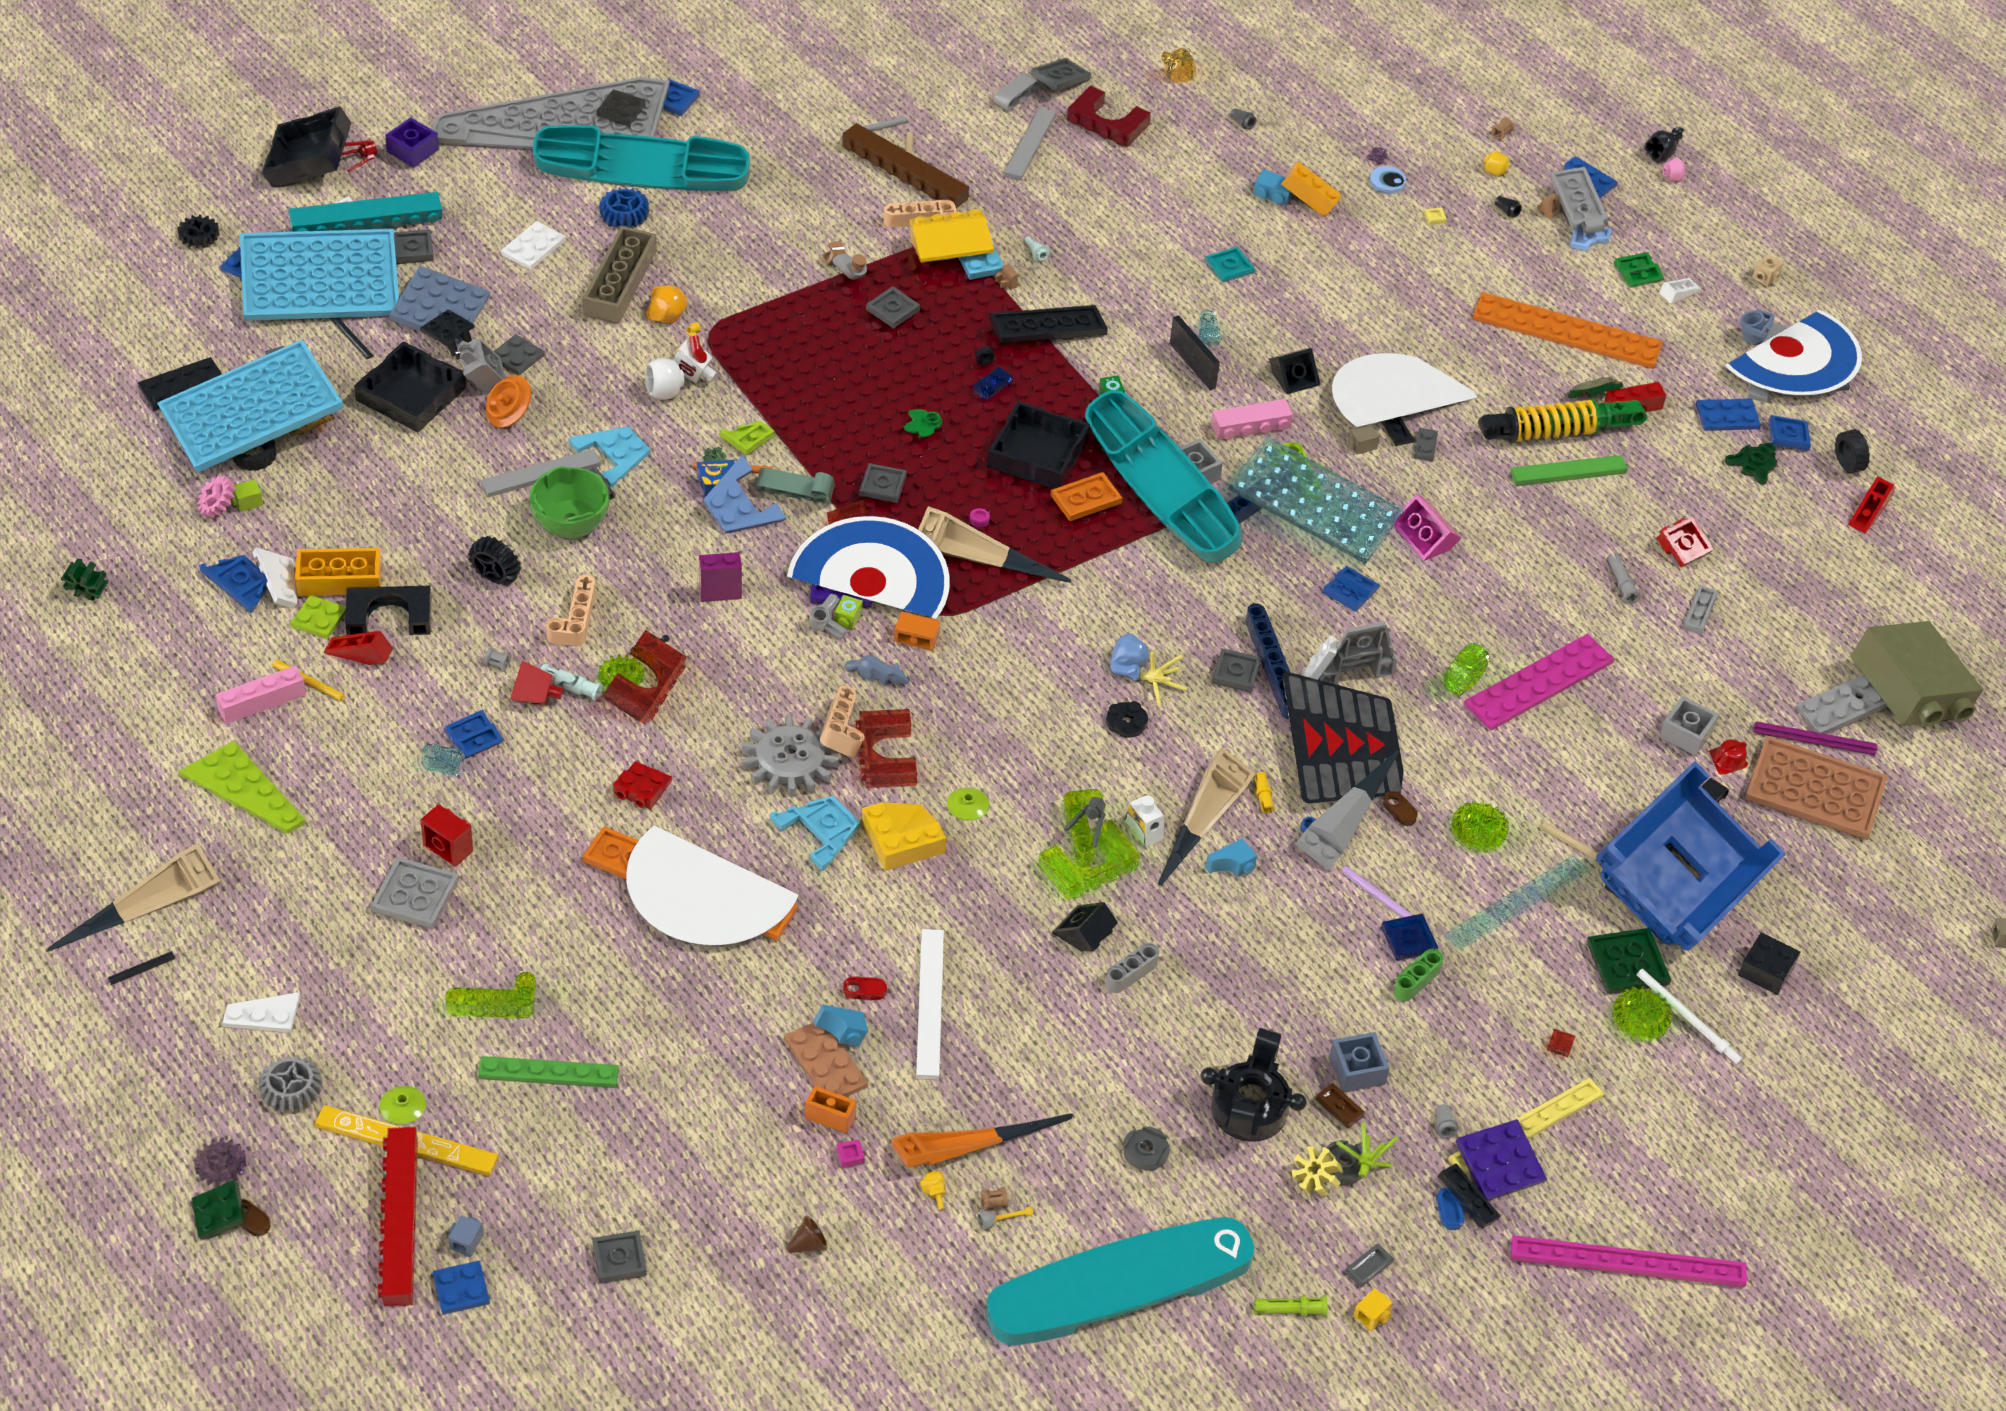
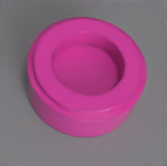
M977 508L971 511L969 521L973 526L982 528L989 524L990 514L985 509Z

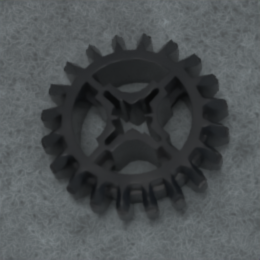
M482 536L471 545L468 552V560L472 563L471 567L475 568V573H479L481 577L504 586H508L517 579L520 574L521 563L517 560L518 556L513 553L514 550H511L502 540L498 541L496 537Z

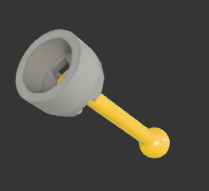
M1027 1207L1022 1211L997 1216L991 1211L978 1212L977 1219L979 1225L983 1222V1226H980L983 1231L994 1227L996 1220L1021 1215L1031 1216L1034 1210L1032 1207Z

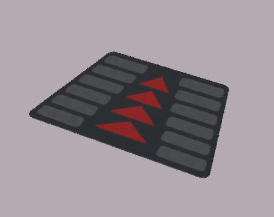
M1291 672L1283 673L1299 786L1303 802L1311 804L1340 800L1397 750H1399V753L1374 797H1384L1389 791L1401 793L1404 770L1391 700L1386 697Z

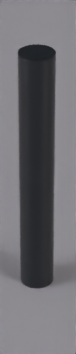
M170 951L109 976L108 980L111 985H114L174 960V953Z

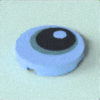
M1383 166L1371 172L1369 182L1378 192L1396 194L1402 191L1406 178L1400 170L1394 167Z

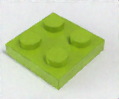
M310 595L290 624L292 628L329 639L346 615V607Z

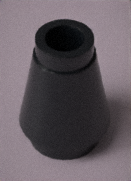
M1498 196L1495 200V205L1507 216L1517 217L1521 213L1522 205L1519 201Z

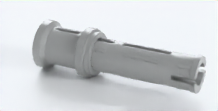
M1611 553L1607 556V561L1618 581V590L1623 594L1624 603L1634 604L1640 600L1641 594L1635 588V581L1628 576L1619 554L1614 553L1616 558L1614 559Z

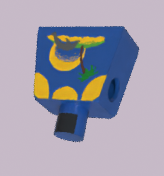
M734 460L697 462V478L705 497L735 464Z

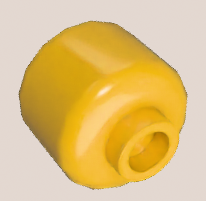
M1496 150L1491 154L1487 153L1482 162L1485 164L1484 170L1497 177L1501 176V174L1505 175L1510 165V162H1508L1509 157Z

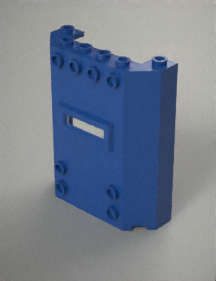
M1696 761L1685 769L1596 855L1597 862L1601 863L1603 870L1600 873L1602 881L1650 928L1651 932L1663 944L1671 945L1674 943L1681 945V949L1687 951L1698 944L1786 855L1772 839L1760 847L1741 828L1739 823L1700 786L1710 776ZM1669 842L1702 875L1698 880L1665 847Z

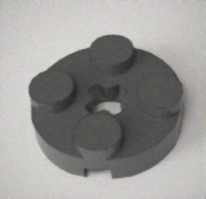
M1147 1126L1137 1131L1134 1129L1125 1138L1123 1147L1124 1158L1138 1169L1155 1171L1158 1167L1164 1165L1169 1157L1170 1145L1166 1140L1167 1137L1162 1131ZM1148 1145L1151 1151H1144L1141 1147Z
M1338 1140L1361 1155L1362 1147L1358 1144L1354 1146L1348 1144L1346 1140ZM1337 1141L1330 1143L1326 1148L1335 1156L1343 1170L1342 1173L1336 1172L1330 1175H1334L1340 1181V1184H1352L1361 1180L1362 1177L1358 1176L1360 1169L1359 1160L1336 1145ZM1341 1159H1344V1161H1349L1350 1163L1343 1165L1340 1162Z

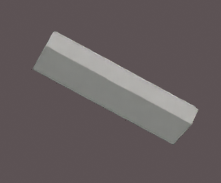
M1699 585L1683 624V629L1702 635L1719 591Z

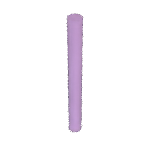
M1345 866L1342 869V874L1409 922L1413 918V914L1349 867Z

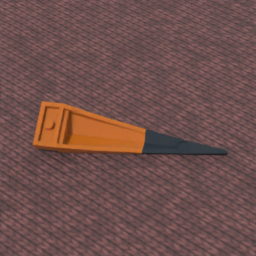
M1073 1113L986 1129L911 1132L891 1138L892 1147L907 1168L917 1167L922 1163L932 1165L1072 1119Z

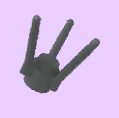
M1092 797L1089 803L1064 828V831H1068L1084 814L1090 819L1098 818L1093 847L1096 848L1103 819L1106 816L1103 812L1106 808L1104 800L1099 797Z

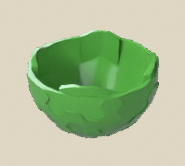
M565 466L553 468L549 472L540 475L539 479L530 489L529 495L530 507L539 525L548 532L565 539H577L593 532L603 518H605L610 503L608 488L600 475L583 468Z

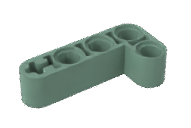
M760 468L755 488L763 492L777 495L785 494L787 497L805 498L807 501L824 502L826 505H829L835 483L833 477L826 473H816L814 478L770 468Z

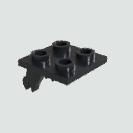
M448 309L420 327V331L447 346L453 357L456 356V359L459 360L460 352L458 351L455 338L461 335L463 341L469 343L472 341L469 331L475 325Z

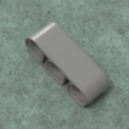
M1022 73L996 93L994 103L1010 112L1009 110L1012 107L1015 108L1023 99L1026 100L1030 97L1031 93L1038 91L1040 82L1028 74Z
M1145 943L1112 965L1107 970L1105 983L1107 990L1112 993H1120L1154 970L1158 964L1159 948L1153 943Z

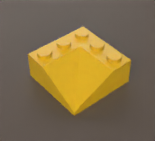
M882 802L862 808L861 823L885 871L945 853L946 836L938 821L921 804Z

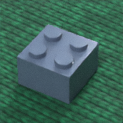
M1376 1032L1332 1040L1329 1056L1343 1092L1386 1084L1390 1068Z

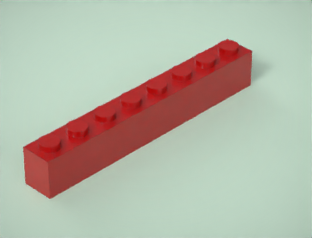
M416 1127L388 1128L387 1137H383V1151H387V1157L382 1158V1170L386 1172V1178H382L381 1181L382 1192H385V1199H381V1213H385V1218L380 1220V1234H384V1241H379V1254L383 1255V1262L378 1264L379 1277H382V1283L378 1284V1298H382L384 1306L413 1305L418 1135Z

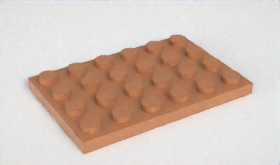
M1766 736L1745 800L1868 840L1888 775Z

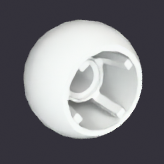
M658 358L648 363L646 367V387L649 395L658 400H668L677 396L680 388L684 385V373L679 368L678 363L669 358Z

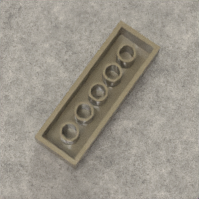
M620 226L583 296V315L620 323L657 252V234Z

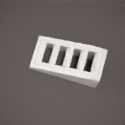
M1690 278L1663 283L1659 293L1672 304L1699 292L1701 288Z

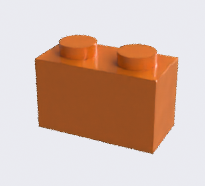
M901 612L894 629V642L933 651L940 634L941 621Z
M814 1085L805 1102V1119L847 1134L856 1118L857 1100Z

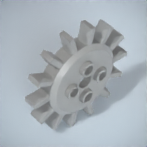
M791 714L786 715L785 726L777 727L769 717L766 719L767 733L763 734L753 727L750 729V738L758 742V744L742 743V754L755 755L754 757L742 759L743 770L758 767L759 770L752 773V783L755 785L764 778L769 779L768 793L770 794L776 791L779 784L788 785L790 797L795 796L796 785L805 784L812 794L815 792V781L813 779L816 776L827 783L831 781V772L824 769L823 766L838 768L839 757L824 755L837 751L824 746L820 742L823 728L816 733L811 731V717H807L802 727L793 725ZM787 749H793L796 752L793 754H788L785 751Z

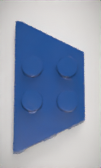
M245 555L236 556L232 559L218 560V564L207 567L206 563L199 565L200 572L250 613L254 611L268 588L266 585L268 580L265 573H261L259 567Z

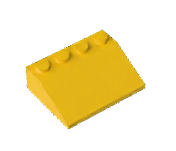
M972 209L969 212H952L948 215L935 214L932 217L926 218L919 216L909 220L911 242L921 262L994 252L987 220L982 210Z

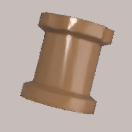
M1504 117L1498 125L1492 127L1491 133L1502 140L1508 132L1510 133L1514 130V123L1511 119Z
M1005 1187L989 1192L981 1190V1201L984 1211L1000 1206L1008 1208V1196Z

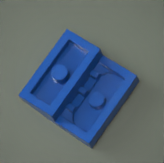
M1346 566L1337 572L1334 580L1324 586L1323 593L1356 612L1379 589L1380 585Z
M483 710L453 722L444 728L446 734L465 759L504 741L494 723H490Z

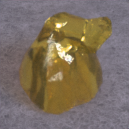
M1179 48L1171 53L1165 51L1162 53L1161 59L1165 64V72L1171 81L1189 82L1194 78L1196 63L1187 49Z

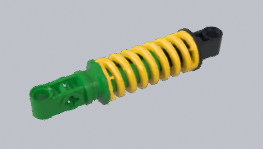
M1588 399L1574 403L1536 405L1535 407L1526 406L1525 408L1510 406L1506 408L1505 413L1481 416L1478 420V426L1485 439L1508 438L1510 443H1516L1523 440L1528 441L1531 435L1535 440H1538L1541 435L1544 439H1548L1550 434L1557 438L1560 436V432L1564 437L1569 436L1570 431L1572 435L1577 436L1580 430L1584 435H1596L1599 428L1609 429L1610 427L1641 425L1646 421L1647 414L1638 400L1613 403L1601 402L1597 404L1595 400Z

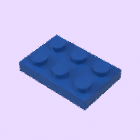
M1752 398L1696 401V407L1704 431L1754 430L1761 427Z

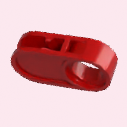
M853 976L844 981L843 993L851 999L881 1000L887 994V984L880 978ZM850 985H857L860 989L852 992L848 990V987Z

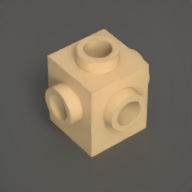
M1768 254L1761 261L1758 260L1755 263L1752 278L1768 287L1772 282H1776L1780 278L1784 262Z

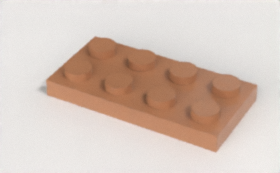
M813 1022L784 1035V1040L815 1086L845 1097L868 1087V1082L843 1045L827 1030L816 1027Z

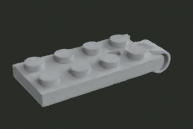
M1581 167L1551 172V182L1572 230L1582 227L1585 234L1604 231V225H1608V217L1586 168Z
M1864 674L1796 704V710L1814 732L1823 734L1836 731L1888 707Z

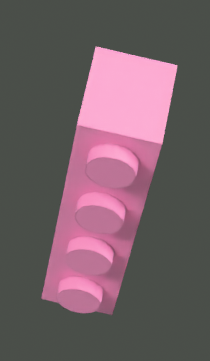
M1286 399L1212 411L1211 425L1218 440L1231 439L1237 436H1249L1255 433H1267L1272 430L1290 428L1293 414Z
M293 666L216 694L218 710L226 724L305 696L304 679L297 667Z

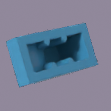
M1242 838L1207 855L1205 868L1210 873L1230 871L1237 876L1244 873L1250 874L1256 867L1257 855Z
M823 1004L814 1018L816 1027L825 1029L833 1034L841 1044L859 1047L868 1033L864 1012Z

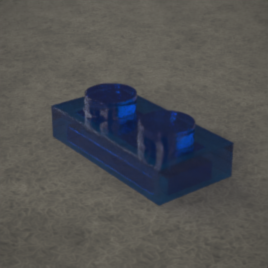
M998 366L973 385V391L988 400L1013 381V375Z

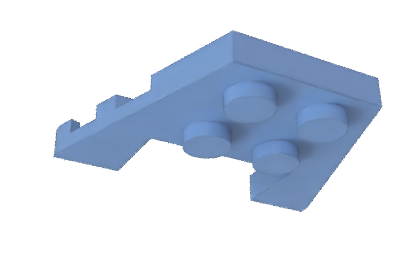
M741 456L703 500L704 505L725 533L786 520V516L777 503L758 513L737 483L738 480L751 474L753 471L744 456Z

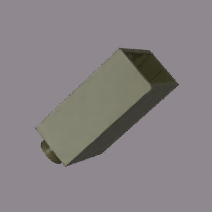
M1930 621L1868 627L1850 655L1902 726L1915 724L1932 726L1937 722L1954 720L1956 723L1966 721L1974 714L1976 710L1974 703L1983 692L1982 687Z

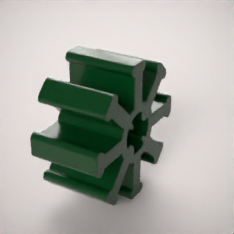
M76 559L74 563L71 562L61 577V580L65 581L63 587L66 591L76 590L73 596L79 597L82 593L86 599L91 601L95 597L96 599L100 598L109 581L105 580L107 574L104 570L94 571L96 564L90 561L86 567L82 559Z

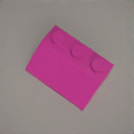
M1416 494L1390 521L1423 561L1450 551L1461 539V536L1430 501L1419 494Z

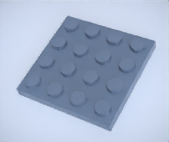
M420 265L392 309L389 319L420 331V327L449 309L474 323L490 297L491 291ZM461 335L455 338L456 344H460L463 341Z

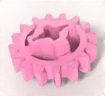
M218 475L217 478L212 477L211 482H206V486L201 489L202 494L198 495L200 499L197 502L198 510L208 518H214L215 515L220 516L221 511H226V507L231 505L230 499L234 498L232 494L236 490L233 487L234 483L224 475Z

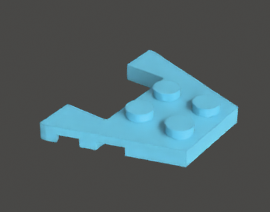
M629 426L568 438L569 444L578 453L596 445L616 466L601 473L604 478L608 479L611 488L650 454V448Z
M834 796L808 802L807 806L799 808L793 806L787 808L785 812L778 813L775 811L770 813V820L781 831L801 821L824 844V846L810 854V860L821 871L827 868L860 828V821Z

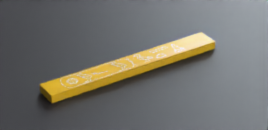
M327 1105L323 1106L315 1121L316 1128L383 1146V1137H387L388 1128L401 1127ZM417 1131L418 1157L488 1177L491 1176L499 1159L496 1153Z

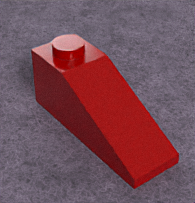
M1877 476L1848 525L1866 534L1893 496L1895 484Z
M381 631L331 637L324 650V654L367 665L386 663L393 647Z

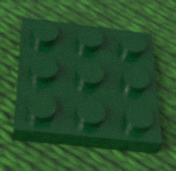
M1650 928L1588 936L1586 942L1607 994L1650 988L1637 976L1641 969L1645 970L1661 986L1670 985V975Z

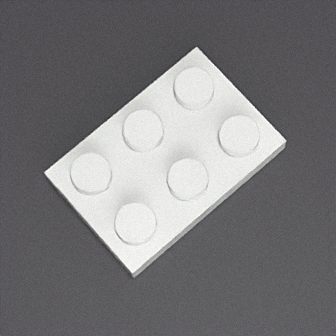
M536 221L503 248L501 255L532 270L564 243L566 236Z

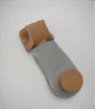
M841 240L828 244L831 251L822 254L825 264L834 263L847 277L853 280H858L865 276L867 266L866 258L863 255L856 254L853 258L847 255Z

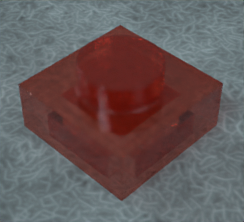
M1554 1029L1547 1051L1568 1058L1575 1035Z

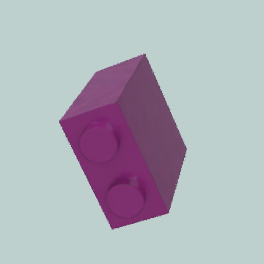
M740 552L699 555V591L701 602L742 599Z

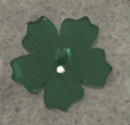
M717 447L713 448V450L710 448L705 449V456L702 457L704 462L726 460L727 455L722 452V448Z

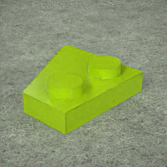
M757 421L749 425H739L737 430L727 432L726 429L720 430V437L747 456L773 438L774 430L762 421Z

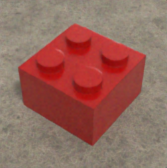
M437 804L420 819L423 846L454 867H457L473 852L470 823L456 816L450 809Z

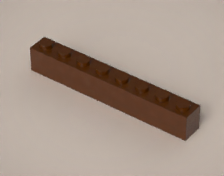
M855 123L843 132L842 146L846 150L856 153L860 158L870 161L874 166L884 169L888 174L898 177L902 182L912 185L916 190L926 193L930 198L950 200L954 202L956 209L968 200L969 186L860 124Z

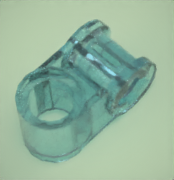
M1210 310L1202 311L1199 316L1200 324L1198 325L1199 339L1205 345H1220L1221 333L1216 314Z
M427 744L423 747L422 765L426 770L452 776L459 774V765L465 758V754L461 750L436 744Z

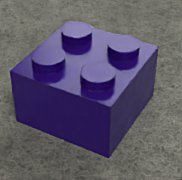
M411 117L385 135L387 153L413 168L439 150L438 133Z

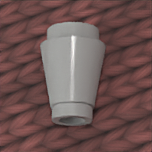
M1441 1104L1436 1108V1132L1442 1138L1454 1137L1457 1134L1459 1125L1449 1106Z

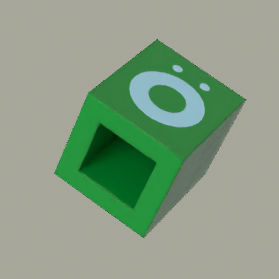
M1118 375L1100 378V395L1112 390L1125 393Z

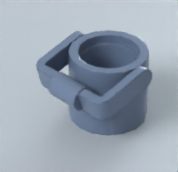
M1760 309L1743 314L1740 318L1744 340L1747 343L1753 344L1764 341L1767 338V332H1769L1774 324V314Z

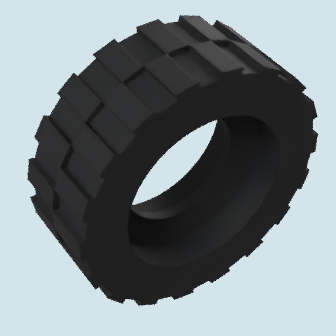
M1852 429L1837 434L1835 438L1836 458L1845 472L1851 474L1866 470L1870 463V453L1867 440L1861 431Z
M272 439L260 445L264 449L262 453L258 455L242 453L232 457L233 462L236 463V466L248 471H258L267 468L276 459L275 440Z

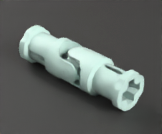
M543 664L541 670L555 677L554 685L563 687L569 692L577 695H586L591 697L593 701H597L602 693V683L596 684L587 681V678L567 673L563 669L556 670L549 667V664Z

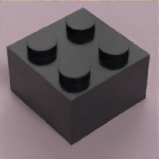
M1761 932L1743 960L1738 976L1779 995L1794 970L1801 951Z

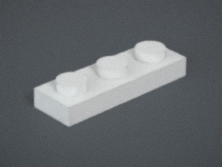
M1329 636L1324 643H1321L1317 654L1313 655L1309 665L1303 668L1302 676L1318 680L1337 653V638Z

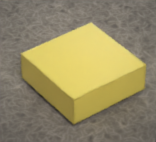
M1442 208L1424 209V215L1429 225L1447 222Z

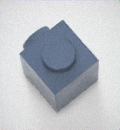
M461 1215L457 1223L454 1222L449 1230V1249L471 1257L484 1235L483 1223L476 1218H468Z

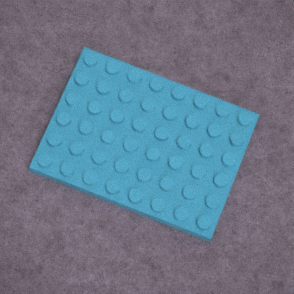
M393 229L240 233L244 321L389 316L399 300Z
M303 339L158 402L161 412L197 473L345 408L341 398Z

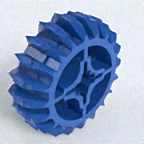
M619 187L618 190L612 189L611 192H606V195L602 196L599 204L600 215L603 222L608 223V226L613 224L614 228L618 226L630 228L633 225L637 228L638 223L643 224V221L647 220L649 202L645 194H641V191H635L634 188L630 190L627 187L625 189Z

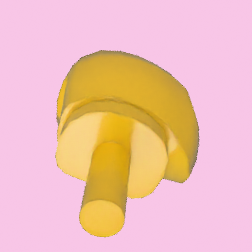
M931 1171L924 1174L923 1180L920 1181L922 1191L929 1195L931 1199L936 1198L939 1211L944 1210L942 1197L946 1195L944 1174L941 1171Z

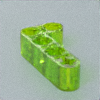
M1097 789L1067 792L1064 795L1062 807L1065 825L1067 826L1083 807L1089 803L1092 797H1099L1103 800L1102 792ZM1084 814L1067 833L1075 864L1080 868H1089L1094 862L1095 848L1093 847V838L1088 818Z
M530 972L520 973L516 977L514 990L451 988L445 994L446 1010L453 1016L529 1018L535 1011L537 995L536 977Z

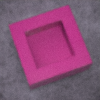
M859 1139L836 1144L842 1168L865 1163Z

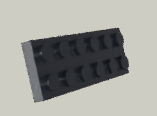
M1096 305L995 312L989 315V321L1000 343L1107 335L1108 331Z

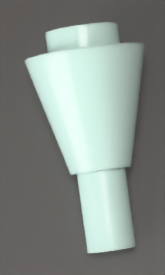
M1029 236L1024 239L1036 262L1048 258L1050 250L1047 246L1033 241Z

